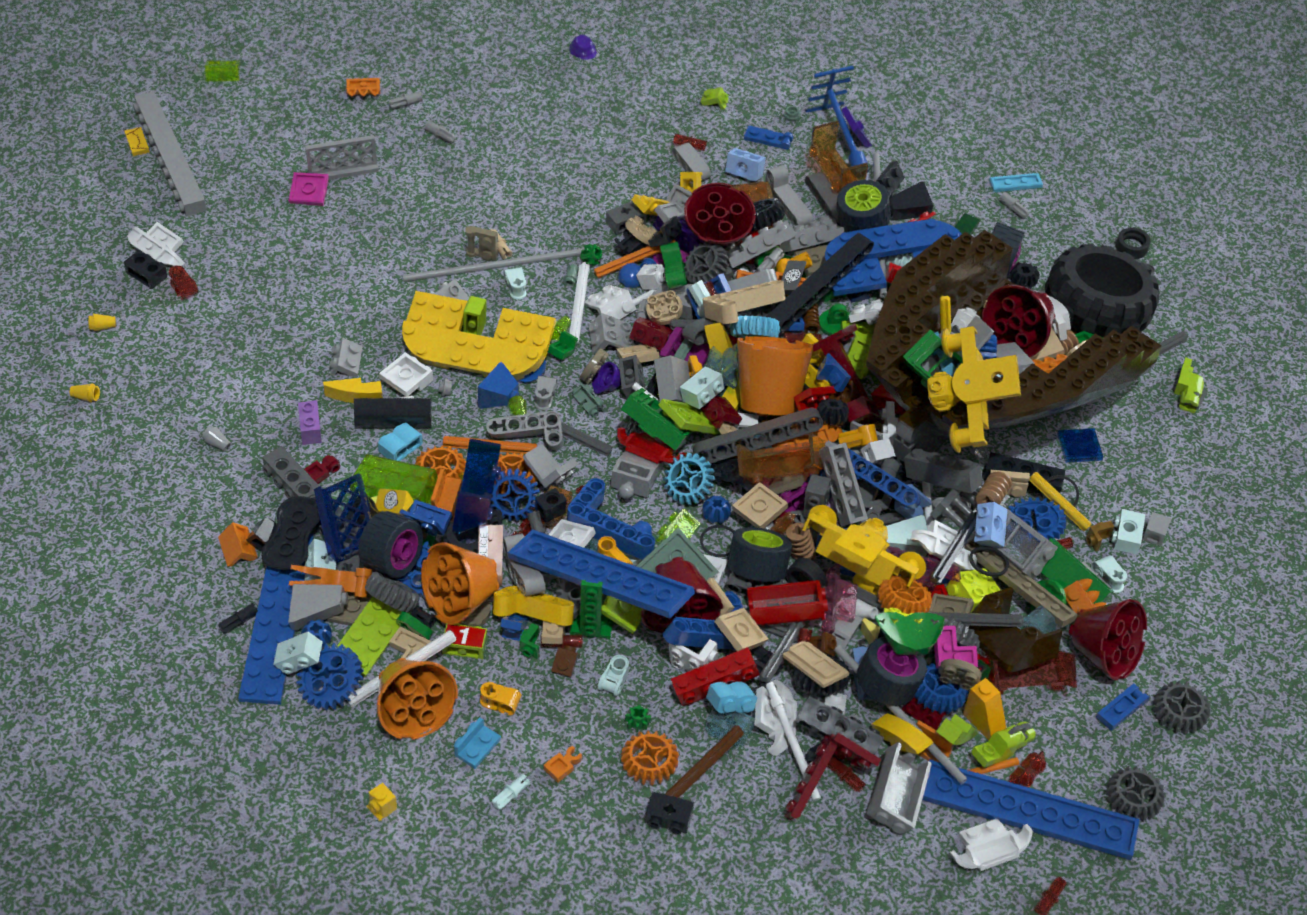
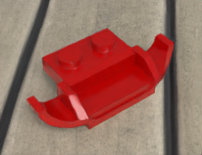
M621 427L617 430L618 440L626 446V451L657 464L662 462L674 464L673 458L680 460V454H683L685 457L687 453L683 452L679 453L677 457L672 456V453L678 452V449L675 451L657 436L653 438L646 432L639 434L630 433L627 436L626 428Z

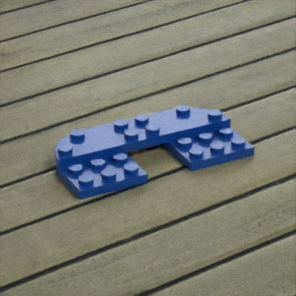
M935 219L844 232L828 244L825 251V262L857 233H861L873 241L874 247L863 260L831 288L834 296L887 288V282L878 258L910 253L913 259L944 234L954 240L962 234L952 225Z

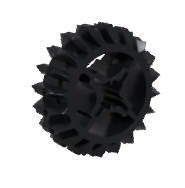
M770 198L753 203L756 216L750 232L758 231L765 227L769 228L773 226L772 224L784 218L785 210L780 200Z
M831 655L828 656L849 672L848 665L844 661H839V658H832ZM797 667L794 670L795 685L799 687V690H804L806 694L811 693L812 696H836L837 693H843V690L847 689L850 681L849 674V676L823 688Z

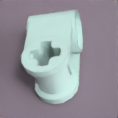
M522 267L504 270V280L507 281L506 286L511 297L516 300L523 299L526 296V280Z
M1107 556L1091 564V568L1096 573L1099 572L1100 577L1112 587L1113 593L1123 591V582L1127 579V573L1120 567L1113 556Z
M616 655L611 659L599 680L598 690L604 689L618 697L629 673L627 657Z

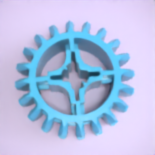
M745 315L738 316V322L731 323L730 330L732 336L743 339L747 336L778 337L780 326L779 321L774 318Z
M687 453L686 458L683 454H680V460L673 458L675 463L673 465L669 463L668 467H670V470L664 471L668 475V477L663 478V481L667 482L664 485V488L669 490L667 494L673 496L672 499L674 501L679 500L680 504L686 502L688 505H691L692 501L698 504V498L705 500L704 494H711L708 488H714V484L710 481L716 480L711 475L714 473V469L710 468L711 463L706 462V458L703 456L699 458V455L696 453L693 456L691 453ZM688 465H697L701 468V471H691ZM702 480L700 486L697 488L698 482ZM687 486L690 493L679 492L677 487Z

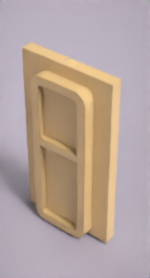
M799 642L791 646L789 651L783 653V658L823 688L849 676V672L809 642Z

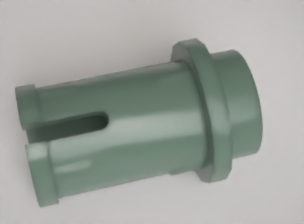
M575 264L568 265L566 275L563 277V282L566 286H574L577 283L576 276L579 268Z

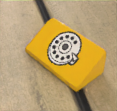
M380 489L376 506L379 512L390 511L400 515V510L407 511L414 500L404 490Z

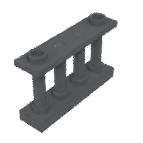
M982 485L979 488H977L976 491L979 492V490L982 488ZM953 489L930 515L935 519L940 514L946 515L961 529L965 521L951 510L952 507L949 504L955 505L968 517L972 510L960 498L964 496L977 508L976 496L972 493ZM1008 495L1004 497L1000 505L1007 506L1005 502L1009 498ZM975 530L972 532L964 546H966L970 542V540L974 543Z

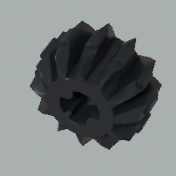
M1025 261L1023 263L1017 262L1009 273V280L1013 284L1031 289L1033 286L1036 287L1040 274L1037 266H1032V263L1027 264Z
M827 398V400H821V403L818 404L817 410L823 420V425L828 424L830 427L832 425L838 427L839 425H844L847 421L849 408L847 403H843V400Z

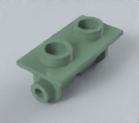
M579 380L578 382L581 386L572 390L573 397L590 416L596 417L600 410L606 412L602 407L604 405L603 401L598 396L594 397L592 395L594 391L588 384L583 385Z

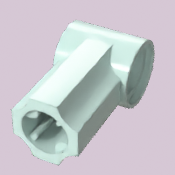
M701 280L688 289L698 305V315L704 318L703 298L710 296Z

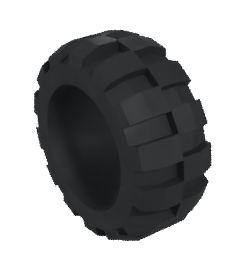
M1082 244L1078 248L1073 246L1067 249L1054 261L1045 284V293L1058 300L1068 310L1071 328L1079 331V333L1082 331L1091 334L1096 333L1103 338L1113 329L1122 334L1130 326H1133L1140 332L1144 331L1150 324L1160 300L1158 282L1155 276H1151V270L1144 263L1137 262L1134 256L1126 252L1121 253L1114 250L1113 247L1105 245L1096 247L1093 244Z

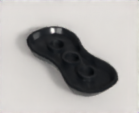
M295 496L282 502L277 510L276 530L273 536L266 542L261 552L262 560L266 565L281 570H293L291 565L300 566L308 555L309 534L320 521L323 514V508L319 501L310 497Z

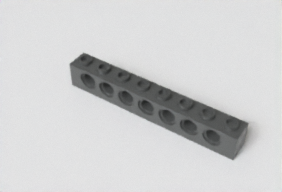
M282 446L263 456L262 469L267 476L271 475L273 477L275 485L278 488L282 487L287 498L304 496L316 499L321 503L323 514L320 521L316 524L322 536L329 538L331 544L336 545V549L338 548L341 551L344 560L356 556L359 553L360 537L363 533L355 523L352 524L348 520L342 509Z

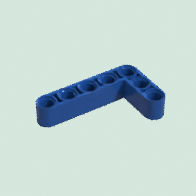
M848 448L857 477L908 509H915L920 505L921 498L914 489ZM861 464H866V469L863 472H858V467ZM825 470L821 474L822 477H827ZM881 474V481L874 482V477ZM897 484L899 486L898 490L891 493L890 487ZM909 495H915L913 502H906V498Z
M598 478L589 480L569 504L567 521L594 527L596 534L593 538L600 540L605 536L612 537L616 541V547L619 550L642 560L646 558L655 548L654 536L596 510L604 500L605 483Z
M731 591L725 592V595L734 606L731 612L743 608L739 597ZM676 617L663 632L664 639L672 645L705 647L711 639L717 643V648L736 650L724 633L720 631V628L714 622L715 620Z

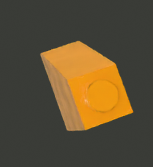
M985 678L970 688L963 715L989 740L995 732L1006 728L1001 693Z

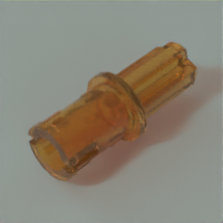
M786 512L782 518H778L775 521V525L769 530L780 534L786 532L787 528L794 522L795 514Z

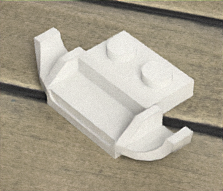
M156 222L147 233L134 226L127 235L133 247L151 255L158 262L176 268L184 264L182 259L174 253L184 241L160 223Z
M878 299L871 301L870 305L865 306L863 303L854 306L849 315L850 322L866 319L869 326L874 325L877 322L883 303Z
M934 520L930 522L929 531H912L911 540L919 542L930 555L932 554L942 559L958 532ZM963 547L952 565L963 571L975 570L969 561L971 552ZM973 554V560L976 564L977 557L975 554Z
M773 680L771 682H774L778 695L782 696L785 704L783 707L796 736L797 701L793 699L790 690L781 681ZM762 686L756 689V696L758 698L755 706V726L767 732L769 738L774 740L773 745L768 748V752L777 756L787 749L790 744L776 709L772 708L769 692Z
M994 819L960 831L959 838L966 846V853L957 855L955 851H951V857L964 868H979L980 871L1018 858L1019 854L1028 846L1033 830L1026 824L1023 825L1020 833L1015 834L1013 830L1008 831L998 819Z

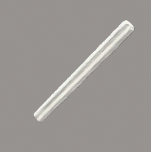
M586 262L579 265L570 334L578 338L577 344L580 339L590 269L589 264H586Z
M449 630L405 659L425 661L456 641V637ZM379 676L355 690L357 695L350 694L351 701L347 702L351 707H354L379 690Z

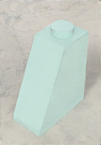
M924 515L886 526L888 530L887 543L889 544L886 552L894 556H900L905 552H915L922 558L927 555L926 550L919 542L911 540L912 531L927 530Z

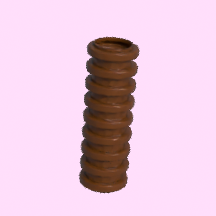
M818 301L803 314L804 331L808 334L809 332L818 333L820 331Z

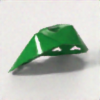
M884 612L875 616L879 627L894 652L898 655L928 654L940 637L945 625V618L933 613L917 612L904 616L896 612ZM891 618H892L893 620L898 619L899 621H897V622L894 624V622L891 620ZM923 619V620L920 622V624H919L918 622L914 621V620ZM931 619H933L934 621H939V622H937V623L934 625L933 622L931 621Z

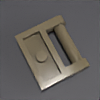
M475 226L466 227L465 234L468 242L466 255L468 257L478 256L485 260L496 261L498 258V232ZM474 236L479 237V249L475 248Z

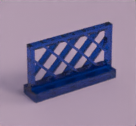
M359 473L325 489L321 486L314 489L327 553L337 563L343 561L345 555L359 549V538L368 521L372 519L362 475ZM352 483H358L354 492L348 490ZM340 490L341 492L337 499H332L331 493ZM346 493L352 495L347 504L341 502ZM356 498H361L358 508L353 507L352 505ZM339 505L345 507L340 516L335 514ZM350 509L356 511L351 520L345 519ZM364 514L365 519L362 524L355 523L359 515ZM343 521L349 523L344 532L339 531ZM353 526L359 527L354 537L350 536ZM346 538L351 539L350 545L343 549V543Z

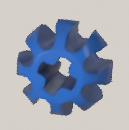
M713 495L706 499L702 506L704 518L708 519L712 524L714 522L718 524L724 523L731 514V505L723 496Z
M321 619L316 621L310 620L307 622V625L303 626L301 634L310 632L322 641L321 649H323L325 644L331 641L332 629L328 623H324Z

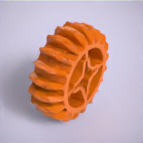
M434 445L433 449L427 447L426 452L421 451L420 456L416 459L414 465L415 477L421 481L424 488L429 486L430 491L435 488L441 468L445 469L446 477L462 479L464 481L467 472L466 461L463 459L462 453H458L457 449L452 450L450 446L444 448L442 445L440 448H437ZM452 464L455 466L454 470L451 469ZM427 466L430 467V471H429V472L426 470V467H427Z
M515 451L513 454L506 452L504 456L499 454L498 458L494 457L492 462L489 463L486 471L488 484L496 482L494 477L498 476L501 471H504L507 475V470L510 468L513 474L515 469H519V475L523 471L527 472L526 478L532 475L531 484L538 482V479L531 468L526 465L523 459V452L519 455ZM508 480L501 484L499 493L507 492ZM514 480L518 488L527 490L523 483ZM513 491L508 496L512 498V495H516L517 497L520 494H517V492Z
M892 575L890 580L884 579L882 584H880L877 597L882 608H897L906 614L929 612L932 604L931 593L927 587H923L922 583H918L916 579L908 587L909 576Z
M647 730L644 735L640 731L638 737L632 735L630 741H626L621 756L623 769L627 771L628 777L634 776L635 782L642 779L643 785L646 783V780L650 781L651 786H653L654 780H657L660 785L663 779L668 781L670 775H674L679 759L677 747L675 744H672V739H666L665 733L659 736L657 730L654 734H650L649 730ZM642 748V752L638 753V756L633 757L635 752ZM667 757V760L662 765L658 766V763L661 762L663 758Z

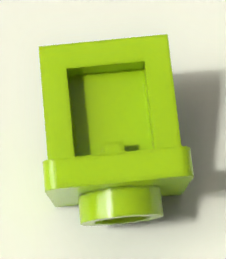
M722 87L704 91L701 103L704 106L718 103L721 109H725L729 98Z

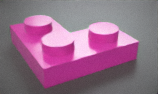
M944 626L940 637L934 644L936 669H939L940 663L945 659H958L978 667L977 647L957 646L956 626Z

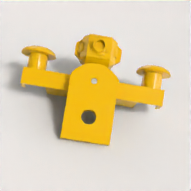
M974 326L960 328V333L950 334L947 328L943 330L941 344L944 353L951 358L953 352L962 351L963 363L956 369L953 377L943 371L935 373L927 380L930 403L939 412L950 410L958 401L967 404L969 428L958 429L957 424L953 423L949 431L951 446L958 453H960L961 447L988 445V442L984 439V429H989L987 401L1021 396L1017 356L1011 355L983 360L982 354L976 347L975 335L978 333ZM1002 374L1003 380L999 383H994V376Z
M817 505L810 510L802 530L806 531L812 527L822 535L815 552L879 586L884 579L890 580L893 574L897 576L900 574L903 577L909 576L908 587L912 585L915 579L917 580L924 575L926 564L919 554L905 552L898 558L886 552L889 547L887 543L888 530L883 525L884 522L882 520L869 518L860 525L851 524L845 530L836 525V514L829 506Z

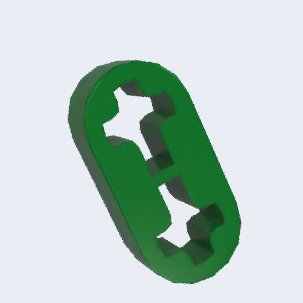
M401 612L396 619V623L400 627L429 640L433 634L429 627L407 612Z

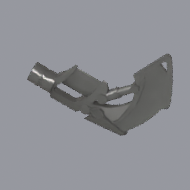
M886 458L883 460L880 469L896 477L900 464L893 459ZM876 475L874 482L881 481L882 475ZM857 479L868 519L878 518L885 522L887 517L879 515L882 510L889 508L892 498L884 494L882 499L872 501L876 488L862 479ZM892 485L890 492L894 493L897 487ZM804 510L791 511L789 514L794 523H806L807 518L803 517ZM866 520L853 523L852 525H860L862 522ZM850 525L842 526L841 528H848ZM810 527L814 543L816 544L818 532Z

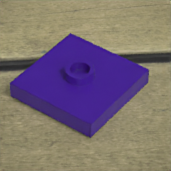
M845 106L841 110L852 131L866 148L871 147L872 144L863 130L865 127L860 120L857 121L847 106Z

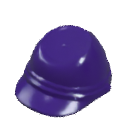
M578 35L572 40L569 48L570 54L583 60H590L596 57L595 45L587 35Z
M613 362L604 363L592 380L594 393L599 394L603 391L617 389L621 385L620 370Z

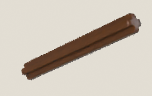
M735 725L665 794L679 798L744 735L742 728Z

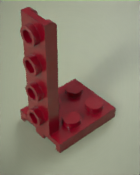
M855 323L812 344L813 352L822 349L825 356L827 353L831 354L851 376L850 380L857 387L860 397L865 396L868 398L841 342L854 336L853 332L858 330Z
M839 732L836 735L830 734L829 737L824 736L815 752L817 757L806 768L805 773L807 775L804 781L801 780L795 791L797 794L795 798L791 799L785 808L787 813L784 817L790 820L800 817L833 754L840 759L845 758L851 762L850 765L858 770L878 767L881 759Z

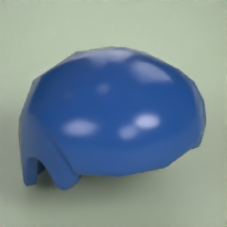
M635 263L623 265L618 273V282L623 283L626 288L640 287L641 285L636 275L642 267Z

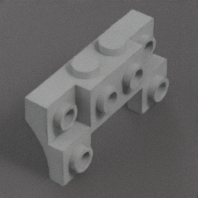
M829 215L820 216L819 220L812 221L809 225L793 226L797 236L779 244L778 247L783 250L782 253L829 242L844 233V227L837 226L836 219L829 217Z
M780 220L772 224L774 228L768 229V227H765L758 231L759 235L755 237L749 235L742 239L743 243L736 247L733 244L725 248L730 259L728 263L734 268L797 236L793 227L789 225L788 221L783 222Z

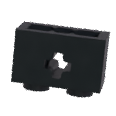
M652 791L645 814V823L655 829L661 827L669 829L674 834H687L694 811V802Z

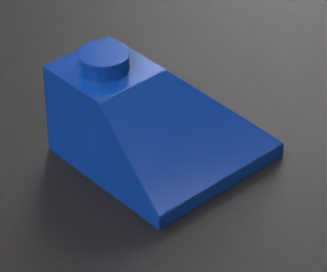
M499 362L478 386V407L481 409L507 406L511 401H516L519 396V383L502 362Z

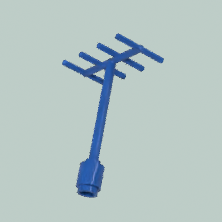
M854 66L816 73L814 78L830 75L829 82L811 86L812 90L827 87L826 94L809 97L808 101L824 99L823 106L805 109V112L808 113L833 107L851 152L848 156L851 169L856 176H864L869 172V165L864 153L856 149L840 106L844 105V101L838 102L836 99L837 95L846 94L847 90L834 92L832 89L833 85L851 81L850 78L836 81L834 79L836 73L853 70Z

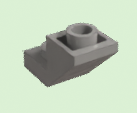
M846 609L843 611L830 632L831 635L836 636L837 646L840 645L846 650L851 638L855 636L863 620L862 617Z

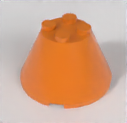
M445 542L434 544L428 549V557L426 560H423L421 569L422 588L429 608H434L438 614L436 617L441 622L449 625L461 623L495 591L499 590L496 572L497 564L494 559H489L486 556Z
M400 658L380 672L377 715L381 725L392 736L400 739L402 737L412 738V740L422 738L441 728L452 715L455 699L458 698V688L453 675L444 666L430 661Z

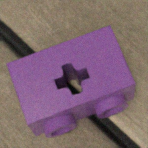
M317 400L298 402L302 445L322 443Z

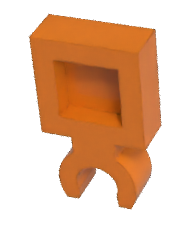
M571 746L567 749L566 755L563 756L561 753H558L543 765V769L559 783L574 771L572 764L580 763L582 754L580 753L575 757L571 756L575 752V747Z

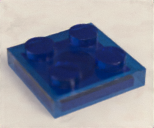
M1095 428L1058 430L1057 435L1065 463L1103 460V453Z

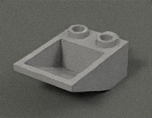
M625 451L618 458L612 470L611 487L619 489L620 496L625 499L631 498L633 494L647 498L664 462L657 464Z

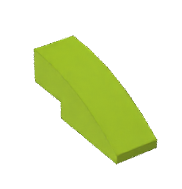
M955 714L951 720L946 718L936 732L952 744L961 745L974 738L980 731Z

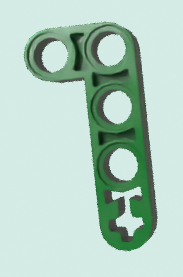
M678 241L660 246L665 264V278L668 289L687 285Z

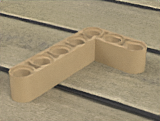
M775 280L703 298L705 318L723 324L738 322L737 312L784 301V282L782 280Z

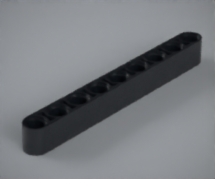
M861 233L855 234L784 301L773 309L766 317L779 321L780 333L778 337L863 260L873 249L874 242Z

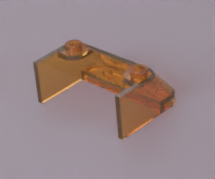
M834 121L813 127L809 154L814 158L830 182L832 189L839 193L848 183L866 180L868 164L863 163L852 167L846 165L835 149L839 122Z
M808 433L809 442L751 451L741 444H737L739 475L752 481L753 484H758L759 482L763 483L764 479L808 473V475L820 474L824 466L819 451L826 448L825 441L813 433Z

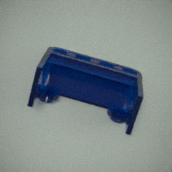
M470 438L461 490L458 491L452 532L462 533L484 525L487 520H491L493 508L489 507L495 478H499L501 467L498 466L501 444Z

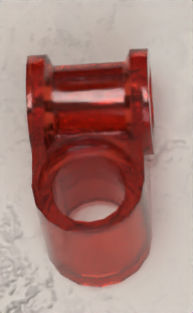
M176 265L169 269L170 285L175 290L177 296L181 297V300L198 293L196 282L182 266Z

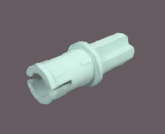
M520 774L510 785H505L504 790L492 800L493 806L500 810L512 799H517L518 794L530 785L529 779L521 784L520 782L526 776Z

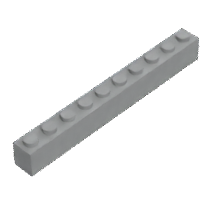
M152 91L134 96V111L139 113L138 119L140 124L144 123V133L148 137L149 144L154 145L152 146L154 155L159 156L157 157L159 166L164 167L162 168L164 177L169 178L167 179L170 189H174L173 196L175 200H179L178 206L180 211H184L186 217L207 211L205 199L155 92Z

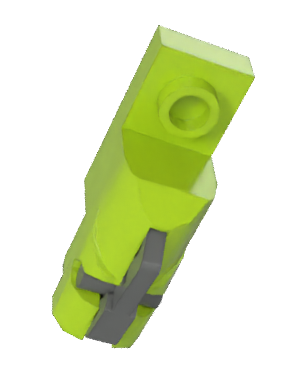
M1185 357L1174 394L1180 395L1179 408L1181 410L1195 413L1206 397L1207 391L1204 389L1203 377L1192 373L1194 367L1190 366L1193 359Z
M1026 721L1014 724L995 732L988 742L975 746L971 754L985 768L1012 757L1017 749L1026 746L1034 740L1036 732Z

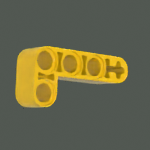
M508 586L494 592L493 614L496 616H509L519 613L557 625L569 626L573 624L574 603L544 593L524 596L517 586Z

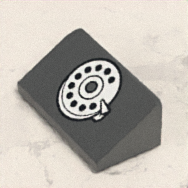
M788 261L781 279L784 282L785 294L790 295L798 287L806 261Z

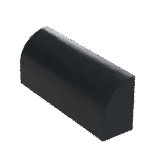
M354 398L355 428H395L403 423H407L413 428H432V398Z

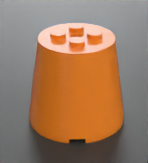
M747 336L745 340L738 338L741 408L757 413L760 416L775 415L782 417L797 412L798 409L794 396L803 391L813 345L798 340L795 344L788 343L786 338Z

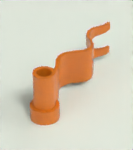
M291 565V569L319 576L321 579L289 581V585H342L345 592H354V597L367 598L365 586L369 576L372 575V569L356 568V571L352 572Z

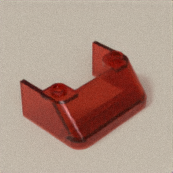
M1059 649L1057 658L1016 672L1006 671L998 665L997 660L990 658L987 654H980V660L991 667L987 680L1001 694H1004V690L1008 688L1047 685L1051 686L1052 690L1064 689L1066 685L1077 688L1075 654Z

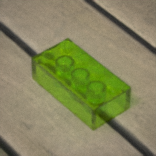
M366 454L350 479L349 485L354 498H358L364 493L371 498L378 496L380 489L407 491L413 500L429 504L438 476L436 470Z

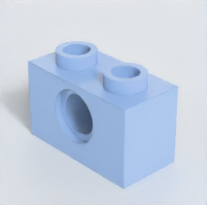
M734 148L728 153L725 172L731 173L735 177L746 178V180L751 182L757 181L763 176L766 157Z
M995 502L977 504L974 542L981 546L1004 547L1007 520L1006 508Z

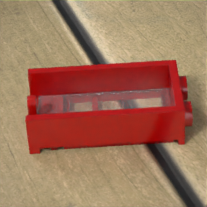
M820 580L747 588L750 616L757 625L799 622L820 618L825 620L824 612L828 611L825 588H821Z

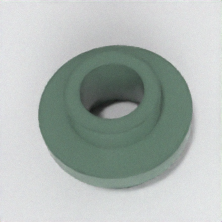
M789 106L784 111V117L787 120L796 121L800 118V111L796 106Z

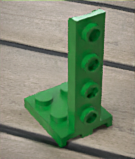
M582 580L580 615L575 619L573 618L570 635L611 639L613 621L602 614L603 582L591 583Z

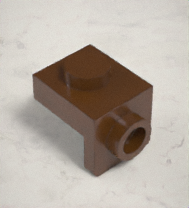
M823 632L822 636H811L810 643L825 655L835 657L834 649L837 647L836 636L827 632Z
M565 645L564 649L558 647L551 671L572 677L577 659L581 655L576 652L577 648Z

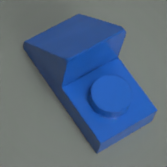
M827 353L818 368L816 379L827 380L837 392H842L851 376L831 354Z
M517 614L503 617L500 627H504L502 637L520 641L521 634L527 627L529 617Z

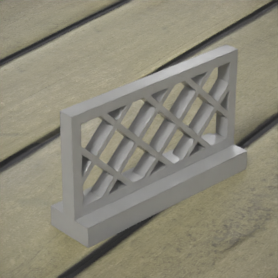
M374 135L305 146L308 173L328 174L329 180L379 172ZM366 142H371L367 148L362 146ZM347 145L354 146L350 151L345 149ZM330 148L337 149L333 154L328 152ZM358 149L363 151L359 156L354 154ZM310 151H319L316 156L310 154ZM341 151L346 154L342 159L337 157ZM324 154L329 156L325 161L320 159ZM367 154L372 156L369 158H364ZM350 156L355 159L351 161H346ZM333 159L338 161V163L329 164ZM316 162L321 164L320 166L312 167Z

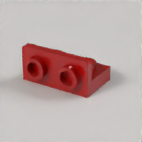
M833 386L813 387L794 396L798 411L808 408L817 409L821 400H827L829 396L836 392Z

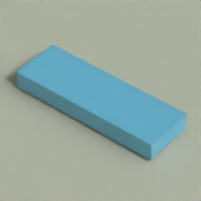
M1039 173L989 178L993 192L1043 187Z

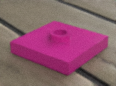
M294 172L289 203L324 206L329 175Z

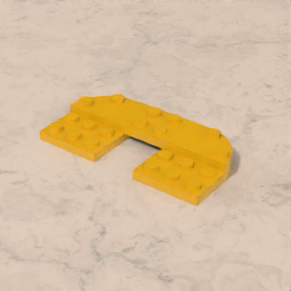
M420 291L415 292L407 319L403 321L402 334L408 350L420 362L444 369L451 367L483 374V377H487L498 363L502 362L516 380H520L532 371L535 372L545 360L556 325V318L502 308L494 338L461 332L463 311L467 304L466 300Z

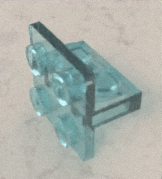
M737 344L732 348L728 347L723 354L712 346L709 351L706 367L721 373L723 383L732 389L737 386L739 377Z

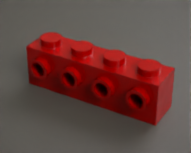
M746 647L671 678L680 703L682 706L706 698L709 686L713 683L724 682L730 684L733 682H745L760 676L749 648Z

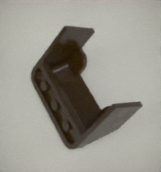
M1009 587L985 595L972 613L1009 614L1014 589ZM968 625V628L973 629L974 634L978 635V640L980 641L979 648L1006 671L1016 672L1058 657L1063 632L1061 629L1043 634L1036 627L1032 626L1019 629L1018 627Z

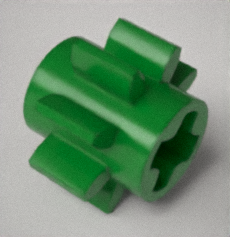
M591 243L584 245V250H581L580 254L581 260L589 265L599 264L598 260L602 259L601 248Z
M640 705L634 708L629 707V714H625L628 729H636V732L640 729L647 730V723H651V716L648 715L649 709H645Z

